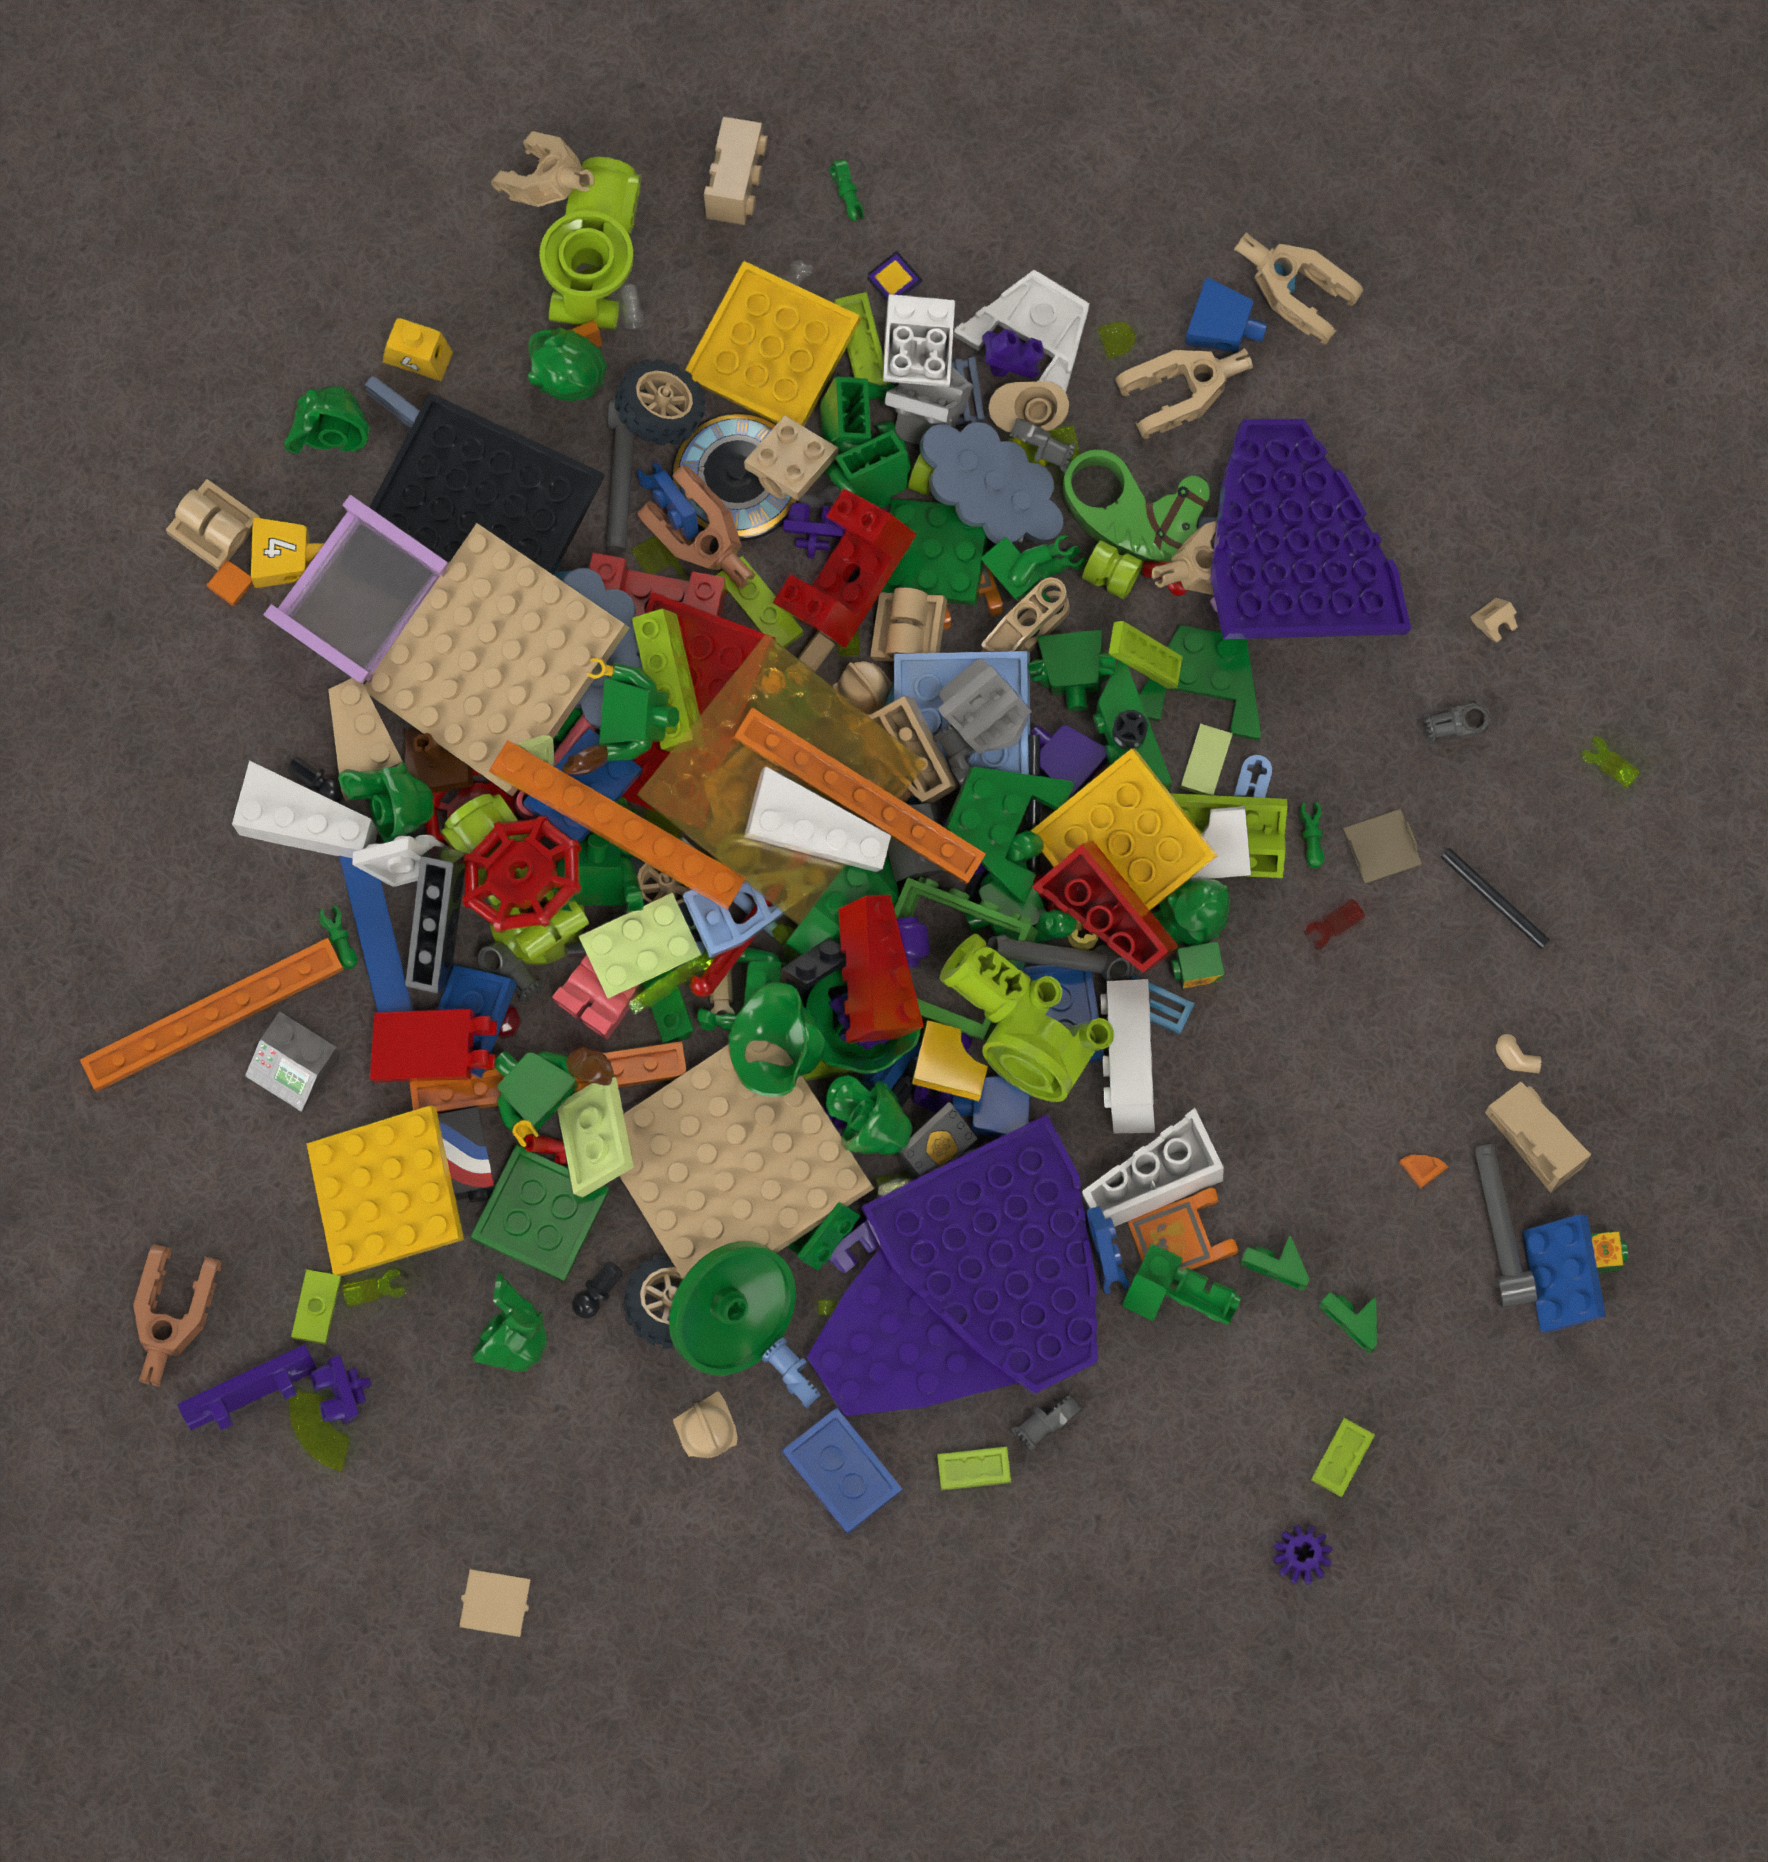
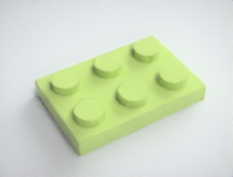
M673 893L645 905L641 911L625 914L579 936L607 999L701 956Z
M613 1077L612 1083L608 1086L591 1083L571 1095L558 1109L573 1194L584 1197L634 1168L617 1079Z

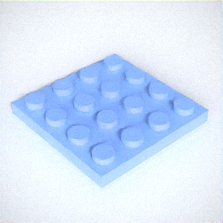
M1030 652L894 654V701L903 696L914 698L933 736L939 731L943 732V728L948 730L947 726L951 724L938 710L944 704L939 697V692L978 659H983L1014 688L1030 708V674L1027 663H1030ZM1030 714L1016 745L995 751H984L980 755L975 752L967 758L971 767L1029 775L1028 735H1030ZM937 742L940 750L942 751L948 763V761L950 760L948 754L946 753L940 742Z

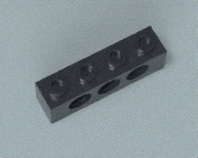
M434 846L421 855L405 982L407 987L438 993L448 983L454 962L465 864L462 862V859L467 854L466 852Z

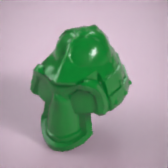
M561 327L556 330H540L531 336L528 342V349L532 360V370L528 374V380L534 386L539 387L542 393L555 397L557 400L575 402L592 398V395L604 384L603 380L608 365L601 353V349L591 342L588 337H584L574 330L568 329L567 331Z
M328 386L318 390L309 389L297 401L298 409L295 410L294 422L283 444L285 450L291 454H300L304 444L315 449L332 450L330 447L343 446L337 451L354 452L363 448L369 440L370 427L365 420L364 412L360 409L357 399L343 386Z
M404 762L399 763L396 767H383L378 770L356 771L346 769L339 774L340 786L350 800L368 798L367 801L374 825L385 843L394 841L399 836L410 835L420 825L429 821L434 814V796L431 789L422 780L412 777L407 771V766Z
M1190 878L1159 903V909H1155L1151 913L1178 946H1181L1183 942L1189 946L1209 943L1215 937H1219V933L1227 925L1230 906L1228 886L1215 879Z
M849 1075L841 1076L834 1080L827 1092V1109L830 1116L848 1123L842 1131L841 1141L846 1150L855 1153L893 1155L909 1144V1137L912 1132L911 1122L902 1112L898 1099L888 1087V1084L878 1081L869 1091L856 1078Z
M497 1273L493 1302L502 1312L501 1314L497 1313L485 1326L479 1336L481 1340L473 1350L471 1357L476 1363L505 1368L514 1372L526 1371L535 1363L541 1361L542 1353L547 1345L543 1313L532 1308L533 1304L523 1298L508 1280L503 1278V1274Z

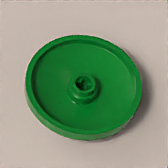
M752 1241L729 1243L714 1249L701 1258L683 1278L675 1293L670 1309V1336L678 1354L695 1369L706 1374L722 1376L741 1372L762 1360L766 1351L772 1350L770 1347H775L774 1343L784 1335L794 1311L796 1288L794 1277L788 1264L781 1256L767 1246Z

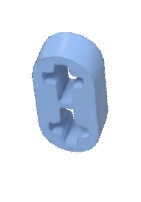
M1253 755L1244 761L1234 796L1246 797L1248 790L1254 791L1253 797L1265 798L1272 774V766L1267 758L1261 755ZM1255 764L1262 765L1261 771L1266 772V775L1260 774L1257 784L1250 783L1252 772L1248 771L1247 768H1254Z

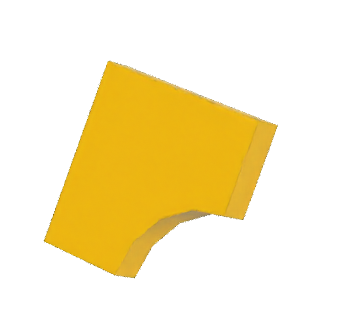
M927 1020L912 1084L979 1101L988 1066L975 1061L965 1051L961 1042V1029Z

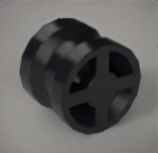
M1135 710L1121 712L1116 717L1112 730V738L1115 744L1124 750L1139 748L1144 743L1148 730L1146 718Z

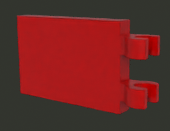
M471 1009L374 1013L370 1080L375 1083L470 1080L472 1069H495V1055L489 1054L488 1050L473 1051L474 1036L497 1035V1021H491L490 1016L475 1017V1012Z

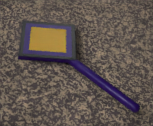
M897 250L868 273V281L887 303L889 295L905 296L923 282V279ZM883 339V347H882L883 356H884V339Z

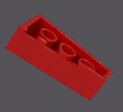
M1093 840L1077 847L1032 886L1039 894H1044L1053 901L1055 906L1064 913L1070 914L1083 924L1082 926L1086 930L1096 934L1108 943L1111 949L1141 972L1153 969L1179 947Z
M891 895L864 896L839 908L841 951L846 954V966L842 969L843 982L848 983L849 997L848 1000L844 1001L845 1015L850 1016V1029L846 1031L847 1043L898 1039L923 1028L924 1025Z

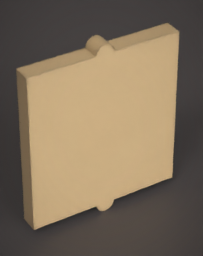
M470 1569L466 1593L461 1596L464 1604L459 1627L520 1637L524 1614L529 1610V1606L526 1603L531 1579Z

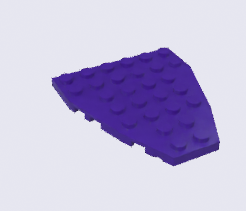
M1243 419L1238 425L1221 485L1210 576L1223 639L1406 635L1411 630L1398 568L1393 559H1386L1379 546L1382 539L1378 532L1372 534L1364 519L1367 513L1347 477L1341 469L1335 471L1325 457L1328 451L1321 442L1315 439L1313 431L1304 419Z
M1047 1114L861 1207L892 1270L973 1350L1034 1395L1098 1362V1348L1096 1344V1278L1090 1241L1087 1236L1086 1216L1080 1192V1178Z
M881 1247L847 1288L806 1357L844 1417L869 1413H887L888 1411L922 1409L962 1399L966 1396L993 1391L997 1388L1019 1384L973 1350L892 1270Z

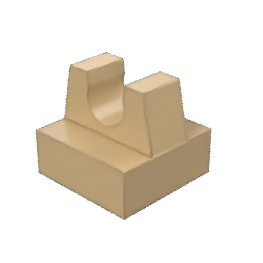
M1495 598L1470 616L1477 628L1481 629L1494 642L1502 639L1498 632V627L1502 623L1511 631L1518 627L1514 614L1517 612L1511 602Z

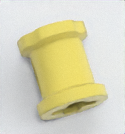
M1077 920L1075 931L1068 936L1069 942L1076 949L1089 950L1097 943L1098 936L1089 932L1084 938L1078 937V930L1083 929V924Z

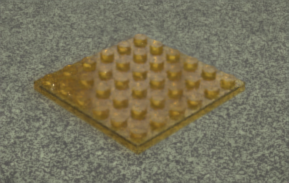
M766 634L637 795L796 924H800L847 864L744 837L760 772L764 767H768L847 812L855 814L735 740L733 736L749 710L753 707L898 799L925 767L926 763Z

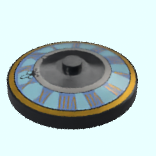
M727 413L702 422L688 440L681 442L674 456L671 479L695 510L698 530L704 531L709 526L710 522L707 519L709 515L695 501L689 500L685 496L687 492L672 477L673 473L682 464L692 469L731 510L740 542L764 537L780 528L784 524V520H788L792 503H799L800 500L797 501L788 494L783 499L772 496L763 488L758 476L746 470L744 464L747 457L777 425L776 423L755 414Z

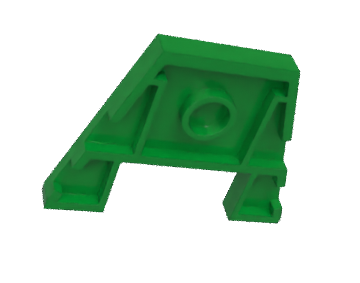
M1180 625L1168 645L1169 649L1183 657L1177 688H1170L1169 690L1235 702L1230 733H1233L1232 736L1259 741L1261 731L1247 639H1223V635L1220 632ZM1150 678L1139 697L1148 720L1160 722L1167 688Z
M980 767L969 768L944 828L986 853L981 864L990 872L989 875L997 883H1001L1011 893L1010 896L1016 902H1025L1036 874L1005 858L1031 798L1056 811L1067 802L1075 783L1068 780Z

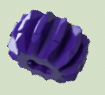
M1299 1524L1293 1527L1295 1537L1284 1530L1281 1533V1537L1287 1544L1275 1542L1273 1547L1275 1550L1284 1553L1275 1556L1273 1563H1286L1279 1571V1574L1285 1576L1290 1570L1294 1573L1291 1577V1583L1296 1584L1300 1574H1303L1305 1584L1310 1585L1312 1583L1311 1571L1317 1578L1322 1579L1325 1573L1320 1566L1330 1567L1332 1565V1561L1322 1555L1331 1553L1333 1548L1330 1545L1320 1546L1327 1536L1325 1533H1321L1316 1539L1312 1537L1315 1531V1527L1309 1525L1306 1535H1303ZM1302 1546L1309 1549L1307 1554L1312 1553V1558H1307L1304 1563L1297 1560L1299 1555H1294V1550L1299 1551Z

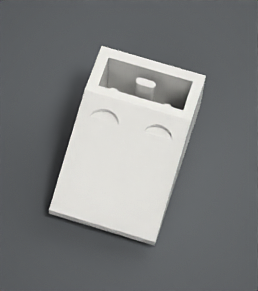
M889 295L885 324L883 381L950 387L955 300Z

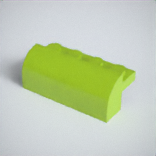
M1170 793L1201 834L1209 823L1210 809L1245 806L1251 875L1246 876L1283 878L1286 851L1287 799Z

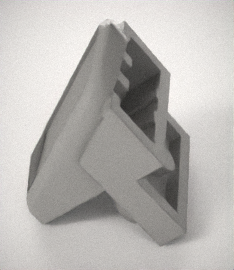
M951 366L950 387L899 383V386L887 391L884 405L895 407L894 411L898 413L895 428L899 436L904 441L920 445L922 436L932 426L944 424L956 428L960 414L965 411L974 384L968 383Z
M983 659L976 660L939 692V697L944 704L938 710L979 755L984 751H995L1016 745L1026 726L1028 715L1032 712L1014 688Z

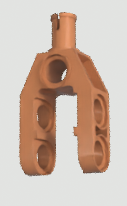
M682 464L673 473L672 477L687 492L685 496L689 500L695 501L709 515L707 518L710 522L709 526L699 533L693 542L691 539L687 540L680 529L675 530L672 527L667 513L663 509H659L653 501L649 500L637 514L675 557L708 569H723L737 584L738 588L742 589L749 584V581L746 579L753 580L755 573L737 556V552L742 545L732 512L692 469ZM716 537L719 543L718 550L714 554H712V552L710 551V543Z
M157 1244L151 1246L133 1304L140 1343L147 1351L142 1373L139 1377L140 1382L148 1385L151 1382L152 1386H160L167 1358L171 1356L178 1357L204 1328L208 1316L205 1310L206 1306L210 1307L217 1284L213 1282L216 1271L221 1270V1260L204 1256L198 1282L194 1281L193 1283L194 1296L188 1315L184 1314L183 1319L178 1320L166 1314H154L158 1301H155L156 1294L160 1295L167 1272L164 1271L166 1259L171 1258V1248ZM170 1326L173 1328L172 1334L168 1339L158 1340L155 1338L156 1332L160 1327Z

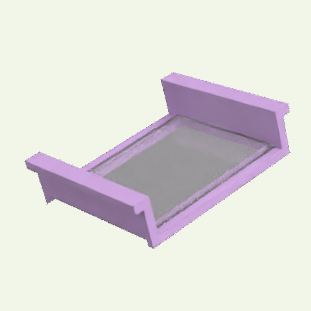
M349 495L342 505L348 511L281 605L276 608L271 604L264 613V616L362 684L365 680L370 683L373 678L372 673L440 576L444 577L447 572L445 568L449 563L355 497Z

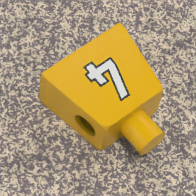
M397 318L387 341L382 362L442 381L453 351L443 334L438 330Z
M253 518L251 580L254 588L297 582L325 543H310V535L307 527L304 525Z

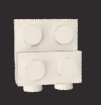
M419 835L415 839L410 836H399L394 841L384 844H370L366 849L353 852L352 865L390 886L396 887L418 881L421 855L434 846L447 849L449 847L431 835Z

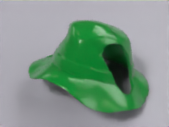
M841 967L816 983L807 1000L806 1008L821 1020L825 1031L826 1046L821 1060L832 1066L859 1073L880 1072L893 1065L916 1046L920 1036V1029L898 1039L879 1043L868 1050H865L862 1045H858L856 1042H843L838 1036L843 1026L839 1022L835 1030L833 1029V1009L828 1004L831 1001L828 995L830 988L835 986H845L848 988V983L843 982L842 969L845 967Z
M770 983L758 989L738 1013L729 1034L730 1057L741 1083L753 1093L766 1097H780L791 1093L796 1086L798 1077L811 1073L817 1067L824 1055L826 1036L821 1020L813 1012L803 1007L798 991L793 986L784 983ZM752 1041L772 1043L785 1050L791 1056L794 1063L789 1066H781L765 1061L750 1063L745 1058L747 1045Z

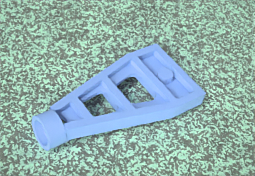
M815 863L805 868L744 876L746 880L738 894L746 893L753 896L758 910L752 918L743 924H736L729 910L696 891L689 890L684 892L682 897L709 957H714L743 945L806 897L826 889L827 882L821 867ZM803 877L805 878L807 885L804 884ZM783 883L788 892V898L773 907H768L760 889L767 885Z

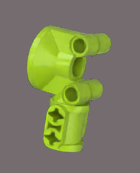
M593 157L584 160L582 163L583 169L589 170L593 174V186L584 184L590 188L588 191L574 189L569 194L566 215L554 222L542 239L540 262L545 278L558 291H553L551 296L549 321L580 326L595 321L598 328L615 331L619 315V301L603 299V297L619 289L627 280L632 270L634 256L629 234L632 233L641 187V174H636L634 168L620 160L608 157ZM581 264L602 268L593 274L575 272Z
M484 794L456 810L445 822L441 833L452 850L469 854L494 828V823L498 821L507 823L518 820L499 794L495 796ZM521 834L508 837L509 840L514 839L516 842L525 841L523 838L529 836ZM500 841L486 855L485 858H489L491 854L502 844V841ZM529 867L523 870L517 868L514 871L517 876L516 879L526 876ZM482 868L479 869V886L485 884V878L487 879V872ZM552 888L542 899L549 902L554 896V889ZM493 895L486 897L492 904L491 907L498 912L502 902ZM574 900V902L568 901L572 912L559 910L549 921L550 925L546 927L539 925L508 929L504 933L496 932L492 924H490L494 940L504 943V946L507 945L518 959H522L525 964L544 965L566 956L565 944L579 942V936L582 935L584 927L589 922L585 916L583 905H578ZM517 907L512 908L510 915L521 914L520 909Z
M973 934L962 942L949 957L941 971V982L948 987H952L974 1006L983 1009L985 1017L991 1022H998L982 1048L984 1058L988 1064L1011 1085L1033 1097L1050 1102L1065 1100L1094 1052L1109 1047L1114 1040V1029L1109 1021L1103 1018L1093 1019L1066 1028L1057 1020L1047 1016L1046 1013L1049 1008L1057 1005L1062 997V987L1057 979L1051 976H1044L1031 981L1030 976L1024 971L1016 968L992 948L986 947V941L978 934Z

